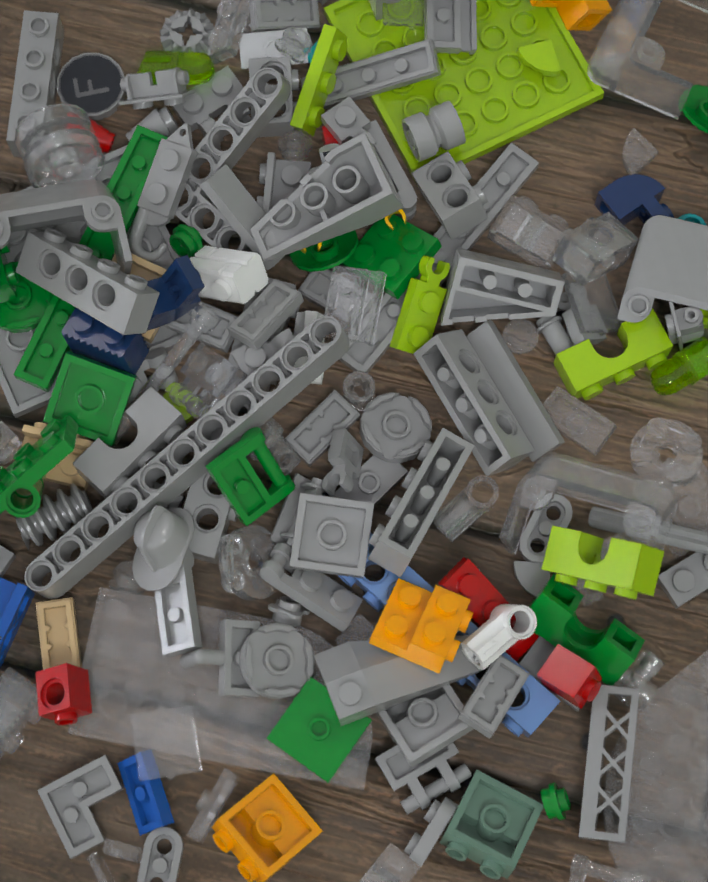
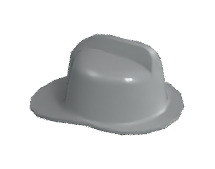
M155 505L152 510L142 515L135 524L133 535L137 549L133 559L132 570L134 579L140 587L148 591H159L169 586L176 579L195 530L194 519L188 511L182 508L166 509L163 506Z

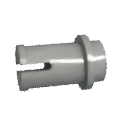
M561 316L541 317L536 321L538 326L536 331L538 334H543L555 355L574 346L560 323L562 321Z

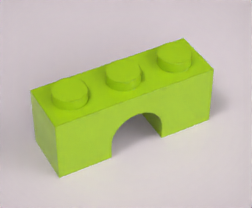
M654 309L651 310L647 318L640 322L632 323L625 321L621 323L617 336L623 345L624 352L620 356L614 358L601 356L595 351L589 339L556 354L553 364L573 401L580 397H583L584 400L594 398L604 391L603 386L614 381L616 385L623 384L636 376L635 371L646 366L648 370H652L668 361L667 356L673 348V344Z
M552 526L542 570L555 573L554 581L577 586L578 580L585 581L584 588L606 593L608 586L614 587V595L634 600L637 599L638 593L654 596L664 551L645 544L611 537L608 552L604 559L601 560L603 538L582 531Z

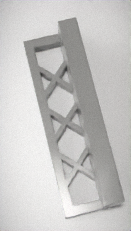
M601 685L597 696L592 700L579 828L580 839L625 843L640 689ZM610 695L631 697L630 712L617 722L609 712ZM609 718V720L614 725L607 730V721ZM627 720H629L628 734L621 727ZM618 729L627 740L626 750L613 760L605 750V741L607 736ZM605 756L610 763L603 768ZM625 758V767L623 772L617 765V763H619L622 759ZM614 767L623 778V787L609 798L601 788L602 775ZM601 794L606 802L599 807ZM622 795L619 811L613 802ZM609 805L620 817L618 834L597 831L598 814Z

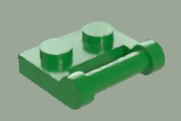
M253 427L247 430L241 436V440L205 466L240 522L245 526L251 524L288 496L296 486L291 477L283 473L264 442L266 437L260 427ZM252 451L272 481L271 488L266 490L246 458Z

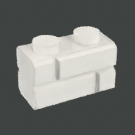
M204 246L195 253V257L189 258L194 268L198 270L201 280L205 285L198 294L199 297L245 304L255 296V292H259L268 284V276L261 256L255 252Z

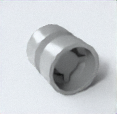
M450 101L429 108L427 116L419 112L402 119L406 140L418 162L435 156L439 147H442L444 150H450L466 142L461 120Z

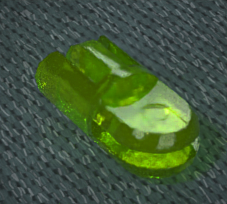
M146 51L137 73L151 71L153 84H157L155 71L180 67L182 70L188 71L189 83L186 85H200L209 82L213 78L215 68L213 59L201 52Z
M702 337L683 350L673 354V358L658 366L651 373L650 382L654 385V390L657 394L667 396L680 391L689 384H695L708 375V339Z

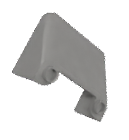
M663 215L653 216L644 223L617 319L632 323L644 320L650 314L655 298L708 311V226Z

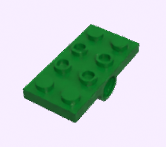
M69 415L60 422L57 419L51 421L41 431L40 435L42 437L33 445L26 443L13 457L15 461L6 469L0 466V514L6 510L15 517L25 518L37 512L41 503L46 474L75 448L78 424Z

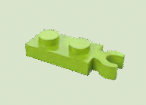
M425 255L421 258L419 263L420 280L410 279L389 347L413 354L432 338L447 289L439 287L440 281L448 275L450 263L438 261L437 268L433 272L432 265L435 258Z

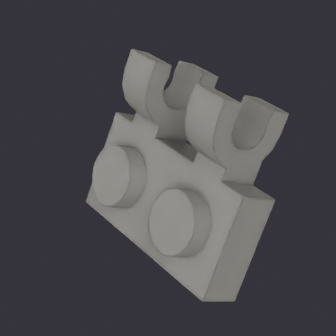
M229 66L224 67L190 88H196V92L186 96L184 103L171 105L183 124L187 123L190 125L191 132L199 128L205 137L216 123L214 118L224 113L244 88ZM249 108L243 113L244 123L251 121V117L248 115L250 114Z

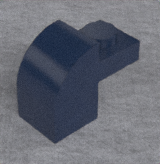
M640 174L626 175L615 180L598 192L594 204L614 231H617L637 216L643 224L649 218L657 215L674 218L669 207L664 203H659L665 187L657 180Z
M188 255L176 258L162 277L148 281L147 286L158 291L160 294L147 331L182 317L201 302L198 294L205 285Z

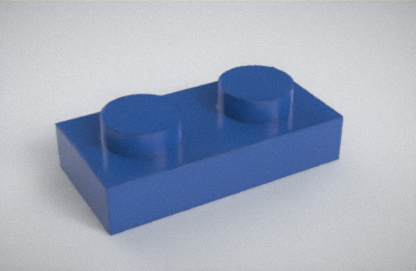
M152 750L137 753L117 763L140 836L174 823Z

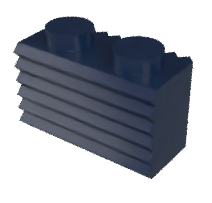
M75 308L61 331L73 353L136 375L149 353L148 344H145L146 341H144L142 334L122 335L78 308Z

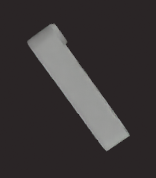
M265 67L259 69L251 77L194 149L198 153L185 186L189 194L188 200L183 206L179 207L178 205L175 215L186 225L194 227L207 243L218 249H229V239L234 234H237V232L199 185L225 164L232 170L287 101L291 93L290 82L273 68ZM271 79H277L278 87L276 91L266 95V83ZM254 106V118L250 122L244 123L242 118L244 111L248 107ZM231 134L233 144L228 150L222 151L220 146L221 140L226 135ZM209 162L211 166L210 173L207 177L201 179L199 177V168L203 163ZM212 211L215 216L214 223L210 228L205 229L202 223L203 217ZM241 238V244L237 250L252 252Z

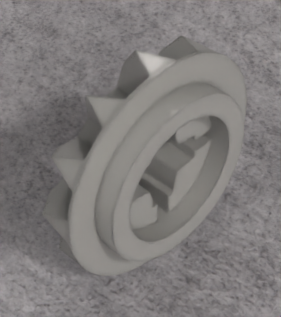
M192 8L182 12L177 9L174 15L170 18H165V23L162 29H160L161 44L166 53L176 60L183 62L199 60L207 55L214 45L215 30L213 23H211L205 13L195 12ZM190 24L192 32L196 35H191L185 45L182 34L179 32H185L186 27Z

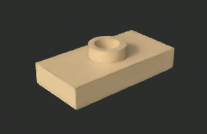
M74 598L36 602L43 670L64 663L82 668Z

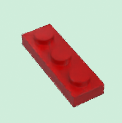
M463 557L438 583L447 590L471 599L467 610L474 612L471 620L478 628L490 618L491 612L496 606L509 604L469 558ZM514 614L511 616L510 626L512 629L514 628L516 623V617ZM533 633L526 639H519L505 652L517 661L536 642L539 636Z

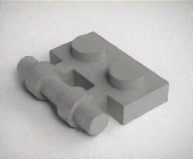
M454 743L449 744L414 767L410 766L398 745L375 758L394 792L406 784L412 792V795L400 801L407 815L418 808H421V810L426 809L432 805L431 801L448 790L453 793L461 788L460 783L472 777L465 763L454 770L449 766L447 760L459 754ZM436 767L441 777L423 788L418 777Z

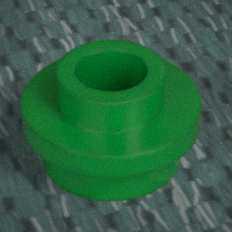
M179 224L173 229V234L169 238L173 250L180 257L186 255L189 258L195 257V253L203 248L200 233L194 227Z
M556 782L549 783V788L541 790L545 812L549 819L558 818L559 820L566 819V811L571 810L565 787L559 789Z

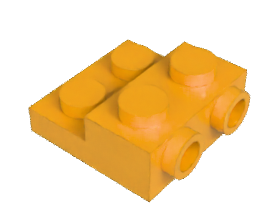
M398 578L371 635L369 644L439 674L445 660L453 662L461 641L455 639L458 631L466 632L474 612L467 610L471 599L438 585L435 586L433 592H430Z
M274 773L220 816L211 827L216 832L213 834V840L216 845L225 853L231 850L240 861L237 865L239 872L248 882L255 880L257 882H266L323 832Z

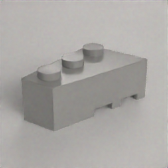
M456 248L445 287L447 292L439 314L441 326L453 325V323L475 321V323L487 322V320L509 318L514 320L555 316L565 281L561 274L556 271Z

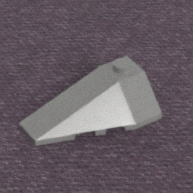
M365 132L332 149L324 157L325 162L311 175L307 173L299 181L301 185L287 199H281L250 229L265 262L373 224L404 208L387 170Z
M455 636V639L462 643L469 636ZM370 640L349 641L314 655L341 726L482 672V670L477 669L473 663L468 661L461 651V643L453 662L445 660L439 674L369 644Z

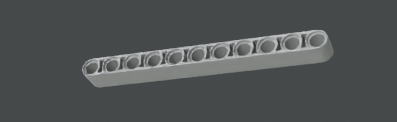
M322 316L314 320L28 565L24 574L27 586L48 599H57L63 596L133 536L135 524L142 515L152 510L155 505L166 508L208 472L205 467L207 464L241 440V436L247 430L253 427H260L347 352L349 337L338 320L330 316ZM336 333L333 341L322 343L323 338L327 334ZM308 356V360L303 366L294 367L295 362L299 358ZM280 380L279 386L275 390L266 392L267 386L272 381ZM251 404V409L247 414L238 416L242 406ZM223 428L219 438L210 440L214 430ZM194 452L195 455L192 461L182 465L185 455ZM166 476L163 486L154 489L157 479ZM137 500L138 503L134 511L126 513L129 503ZM105 524H109L108 532L103 537L98 538L100 528ZM80 548L79 557L75 561L70 562L72 552ZM52 572L51 581L47 585L42 586L44 576Z

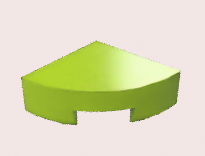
M552 39L518 47L517 54L525 66H529L544 76H560L561 68Z

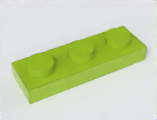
M324 24L290 122V126L299 132L313 137L316 128H319L322 124L321 115L325 113L324 105L327 96L334 90L336 84L335 73L339 61L344 59L348 47V37L337 27Z

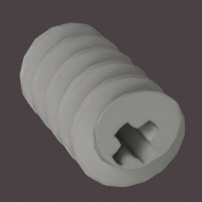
M72 483L70 484V496L67 497L61 489H57V501L53 502L47 494H44L43 506L39 507L36 513L29 517H15L22 539L29 551L30 539L37 546H42L43 534L45 533L50 540L55 541L57 539V528L65 534L71 529V523L77 524L93 510V507L85 489L81 491Z

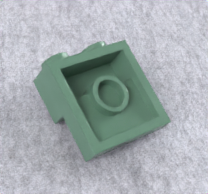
M476 770L440 844L446 846L445 851L450 857L458 861H465L468 858L480 864V871L487 877L500 879L502 876L508 879L520 859L544 806L536 800Z

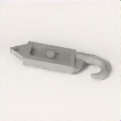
M184 123L166 140L161 139L137 206L139 208L129 233L128 243L130 251L149 262L159 259L166 251L167 244L161 243L158 249L153 252L145 251L142 247V239L147 225L154 227L164 226L174 218L198 153L193 148L191 127L187 123Z

